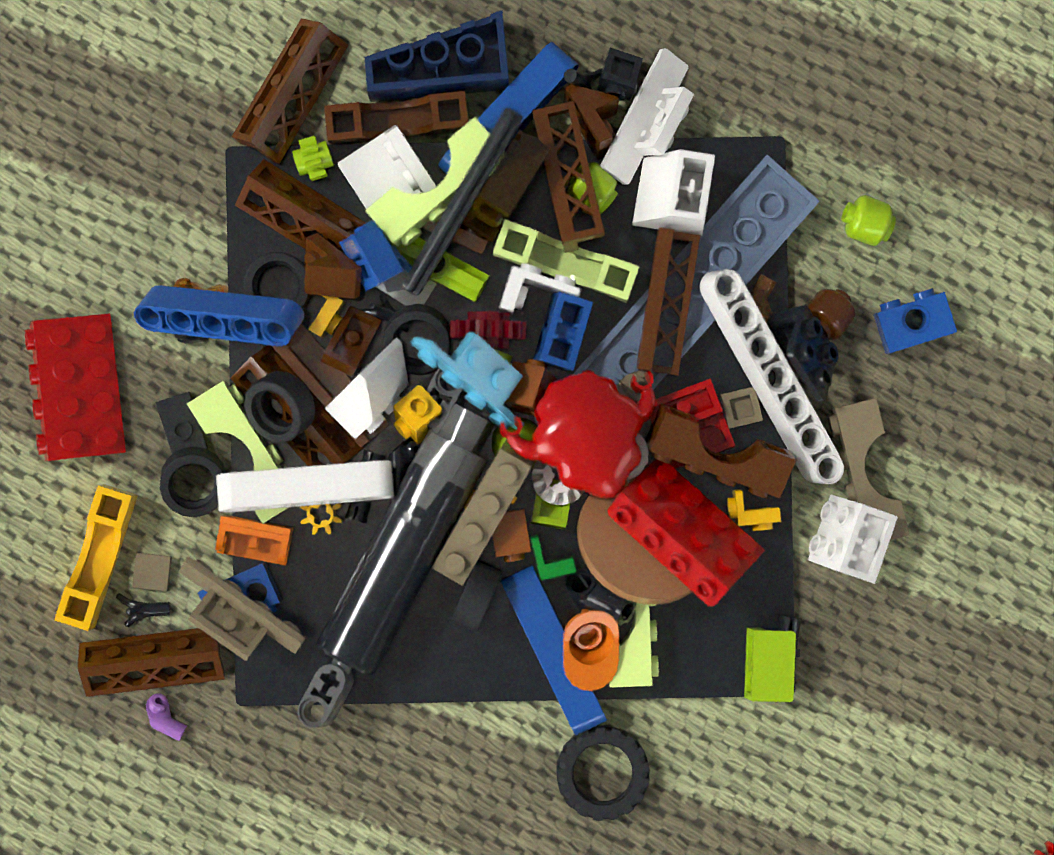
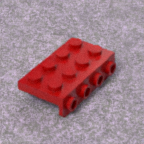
M111 314L30 322V329H26L24 334L26 349L33 350L34 364L28 365L30 384L37 385L38 399L32 400L34 420H41L42 434H36L38 455H44L45 461L126 453Z
M658 459L653 461L618 495L607 510L608 515L708 606H714L765 551L751 536L703 495L699 489L694 487L672 465Z

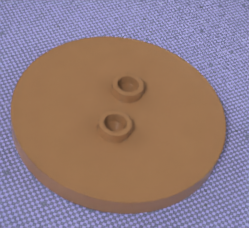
M634 477L633 479H631V480L629 481V483L626 482V484H625L623 490H624L636 477ZM590 493L579 515L577 538L585 564L603 586L624 599L652 605L674 602L692 592L608 515V508L620 493L613 498H599Z

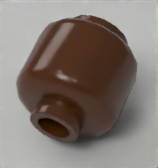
M822 289L816 293L807 305L814 317L820 320L822 329L829 340L840 338L855 317V309L851 303L850 296L839 289Z

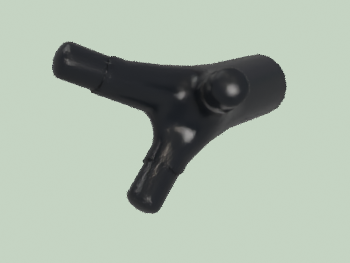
M603 68L589 73L568 69L564 73V79L573 85L592 89L591 82L601 76Z
M385 293L379 294L381 305L372 302L370 308L361 309V311L387 322L397 312L388 302ZM413 320L403 324L400 329L407 333Z
M121 593L116 595L117 600L129 607L126 609V613L128 615L132 614L124 623L126 627H130L142 618L170 616V602L146 603L129 599Z

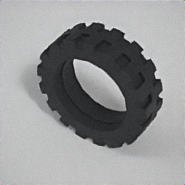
M610 725L595 726L576 736L574 734L563 746L557 761V782L565 802L581 816H587L597 821H603V819L615 820L625 813L627 815L634 810V807L643 800L650 780L649 763L640 743L625 730ZM596 744H611L620 748L628 756L632 766V779L628 788L619 797L609 801H596L586 797L578 789L574 780V765L578 756L586 748Z

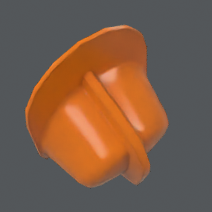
M582 609L581 613L572 617L565 627L563 639L565 675L572 685L581 690L593 691L603 688L611 682L618 669V624L611 615L604 611Z

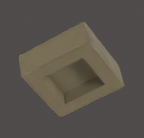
M753 387L720 395L725 420L729 429L763 421L757 393Z
M136 553L132 588L167 592L169 590L172 556Z

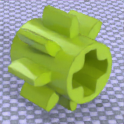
M315 136L298 140L301 148L292 151L299 175L309 174L312 181L328 177L326 168L334 166L327 141L317 143Z

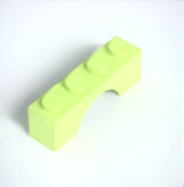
M474 117L448 140L451 151V164L445 179L436 188L421 194H409L392 187L365 210L393 244L397 247L402 243L405 246L411 244L421 235L420 228L430 220L434 223L441 218L488 138L489 133ZM505 152L502 154V156H501L500 160L498 161L497 165H498L499 162L501 161V159H502V157L504 156Z
M504 220L493 251V256L520 266L522 263L538 267L542 269L541 273L552 277L558 274L576 281L575 285L623 302H627L639 266L581 248L565 253L562 241L508 220Z
M222 381L187 403L205 434L224 432L236 436L246 444L253 457L254 471L282 469L279 463L284 460L275 445L272 443L267 446L262 436L252 427L246 416V411L241 405L244 403L245 398L236 384L229 386L226 381ZM290 507L254 511L261 522L266 523Z
M636 604L632 627L626 637L619 642V664L615 676L609 682L610 687L652 686V677H658V656H651V642L657 641L656 620H650L649 606H656V604Z

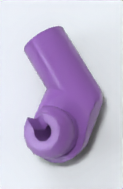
M160 693L153 694L146 703V711L151 727L180 741L187 725L171 717L166 696Z

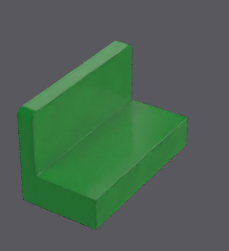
M538 534L531 535L541 580L576 572L572 555L544 561Z

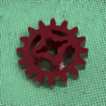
M497 311L468 312L467 320L450 321V338L464 339L468 332L476 333L493 349H509V340H526L527 322L509 320V313Z

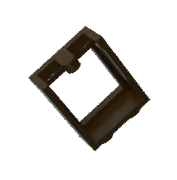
M519 130L462 224L493 242L503 226L504 220L512 212L550 149L545 147L535 136L526 135Z

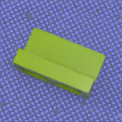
M747 627L744 698L759 702H792L794 700L796 633L794 631Z

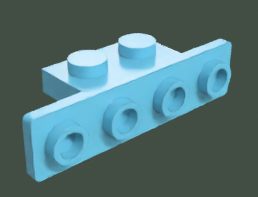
M468 332L451 358L432 341L418 337L412 340L411 344L420 351L418 357L429 366L434 368L437 366L444 372L442 378L451 386L457 389L461 387L468 394L465 398L472 405L479 409L485 408L491 414L489 420L500 428L503 421L506 429L508 426L517 429L514 423L515 415L503 404L523 376L476 333Z

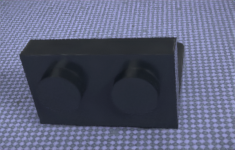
M807 304L769 314L767 320L768 327L784 349L816 401L826 400L839 356L836 345L830 342L824 333L820 320L814 317Z

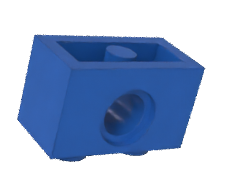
M931 288L913 294L914 302L902 305L900 299L880 305L881 312L873 314L885 354L957 332L945 292L935 295L934 289ZM910 310L917 311L922 317V324L917 330L909 328L905 322L906 314Z

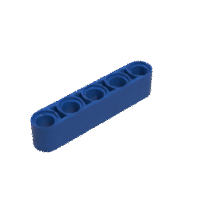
M550 42L477 120L490 134L506 107L518 111L523 116V120L508 144L509 146L519 130L523 131L534 119L532 110L544 108L567 83L564 79L565 71L568 69L577 71L579 64L555 43ZM450 149L438 164V167L446 174L451 164Z
M158 285L152 287L136 307L134 318L142 328L153 332L284 346L302 323L304 312L297 303L288 299Z
M533 565L501 580L512 607L575 736L607 721L594 691L581 690L575 687L565 675L563 665L564 629Z

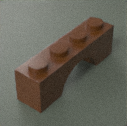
M465 91L431 94L422 98L399 102H354L324 106L327 141L330 145L370 142L394 125L399 128L404 138L456 133L469 123Z
M662 403L645 440L646 445L652 452L651 455L662 462L671 463L672 459L684 463L685 469L695 474L703 475L705 471L717 475L716 479L721 483L735 487L737 483L749 487V492L762 498H768L769 495L781 497L796 462L790 450L757 439L751 446L738 453L719 454L713 452L701 443L699 423L694 415Z

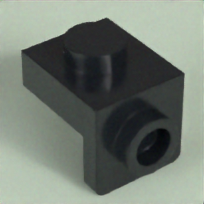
M610 47L605 58L597 90L617 96L619 101L624 99L630 101L637 89V78L643 58Z

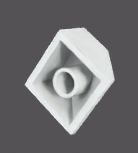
M396 337L325 408L355 439L365 429L371 434L386 419L381 413L385 411L389 415L393 411V405L402 399L399 396L400 393L409 385L402 342Z

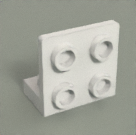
M396 125L338 162V167L366 209L392 187L409 194L425 193L436 187Z
M522 263L520 268L512 267L499 306V312L509 313L512 316L514 309L522 310L528 292V287L522 286L523 283L552 293L562 292L575 297H579L581 289L574 287L576 281L571 278L556 274L553 280L541 276L542 269Z
M830 495L829 501L823 505L820 517L822 521L818 532L810 541L808 560L875 584L898 517L861 503Z

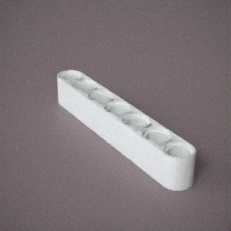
M718 270L706 273L700 282L701 295L784 444L795 457V463L802 476L811 483L834 484L838 482L844 473L843 461L742 278L733 270ZM720 278L725 283V291L722 295L717 289V282ZM737 309L742 314L740 325L734 319V313ZM754 339L759 344V351L756 356L751 350V344ZM771 370L776 375V381L773 386H771L768 380ZM788 400H790L793 406L792 413L789 416L785 411V405ZM805 430L809 434V441L806 446L802 442V435ZM823 460L826 469L824 474L821 476L819 473V464Z

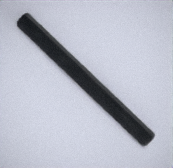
M506 107L403 281L402 286L409 293L420 295L520 126L523 116L515 109Z

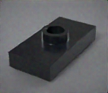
M190 392L155 402L172 454L179 449L191 446L208 450L202 428L187 403L192 401ZM189 463V464L182 465L180 468L185 467V466H188V465H191V464H194V463Z

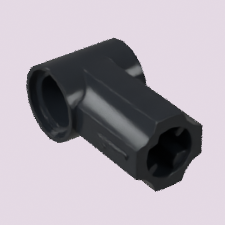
M578 568L575 573H570L567 576L565 587L580 611L582 609L604 611L611 615L620 626L628 623L635 614L637 602L624 599L608 590L594 577L589 569Z

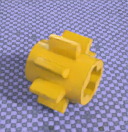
M342 503L335 505L324 504L327 506L326 512L331 514L330 519H324L321 523L317 522V515L313 513V509H318L322 505L300 506L302 510L307 511V518H304L301 524L310 522L314 526L312 529L313 535L321 527H324L326 532L331 534L332 527L330 524L333 521L336 523L343 522L342 518L336 516V510L343 506Z

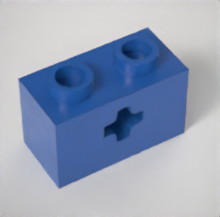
M562 292L552 293L533 360L564 371L574 370L593 302Z

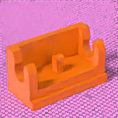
M222 515L215 550L220 554L286 566L294 527Z

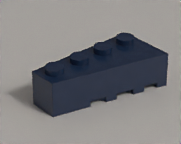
M502 10L477 21L471 20L462 23L460 27L442 33L436 32L427 35V38L410 44L407 42L364 57L367 93L370 102L422 98L431 94L465 91V94L505 90L509 86Z

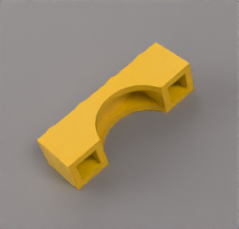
M106 484L97 486L87 517V530L83 547L72 576L64 588L55 621L86 631L96 627L138 497L137 494Z

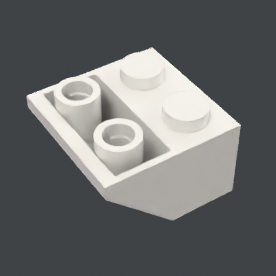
M676 150L664 153V155L645 157L642 164L632 225L652 229L663 227L674 229L675 232L702 236L715 155Z

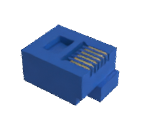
M374 220L355 229V234L339 242L345 255L362 268L361 283L365 291L385 282L404 270L409 273L412 268L397 251V248L388 243Z

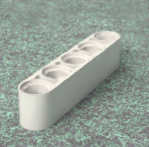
M391 461L237 472L216 476L219 512L347 503L394 497Z

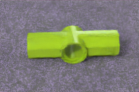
M418 237L407 246L402 243L397 247L389 238L387 239L388 243L397 248V251L411 266H413L426 244L425 240ZM445 251L443 255L445 259L444 269L439 273H433L430 280L476 303L490 275Z

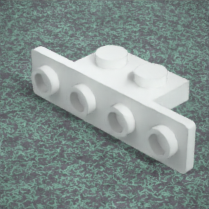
M666 48L659 50L600 165L603 170L623 185L630 184L643 156L664 155L665 151L670 148L674 140L673 135L679 123L688 114L689 104L694 96L685 87H679L688 70V65Z

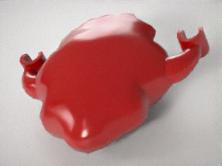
M591 370L581 372L578 375H569L562 380L550 383L544 396L538 402L536 410H534L538 427L532 435V441L521 438L520 432L523 425L521 419L516 416L514 417V423L517 431H507L502 421L499 428L500 434L505 439H508L512 449L524 459L530 461L539 460L557 468L559 478L565 487L571 490H584L599 498H613L623 490L630 473L639 466L642 458L640 447L635 438L639 434L643 423L649 420L655 408V394L652 388L654 382L653 374L648 370L645 371L644 375L648 382L646 386L639 385L635 375L632 376L630 386L634 392L641 394L638 403L618 393L617 386L612 379L598 376Z

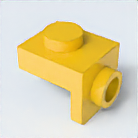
M323 296L327 301L308 330L324 338L326 333L333 335L343 319L338 314L346 303L339 299V297Z
M418 385L393 405L396 420L393 425L405 439L411 437L418 445L428 433L427 424L441 414V406L421 385Z
M740 489L732 490L733 498H727L729 518L735 519L738 526L751 525L752 531L773 529L774 522H781L779 507L744 510L743 493Z

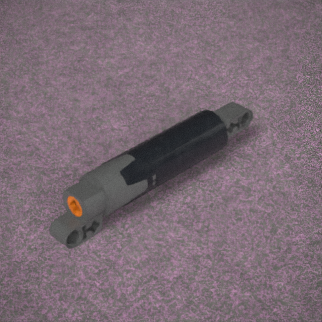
M441 369L437 370L426 391L441 406L442 417L440 419L435 418L427 424V427L430 428L316 642L319 649L325 651L327 655L334 659L331 664L324 665L318 669L299 704L298 717L307 727H325L332 724L336 719L354 683L351 672L352 668L369 675L376 673L488 461L479 456V453L495 424L462 407L466 400L465 396L468 393L461 387L448 391L446 381L442 378L444 372ZM439 393L451 398L450 403L437 397ZM330 674H337L336 679L340 682L339 686H332L333 682L329 679ZM319 692H327L326 696L320 695ZM315 702H319L324 708V715L320 721H316L311 715V708Z

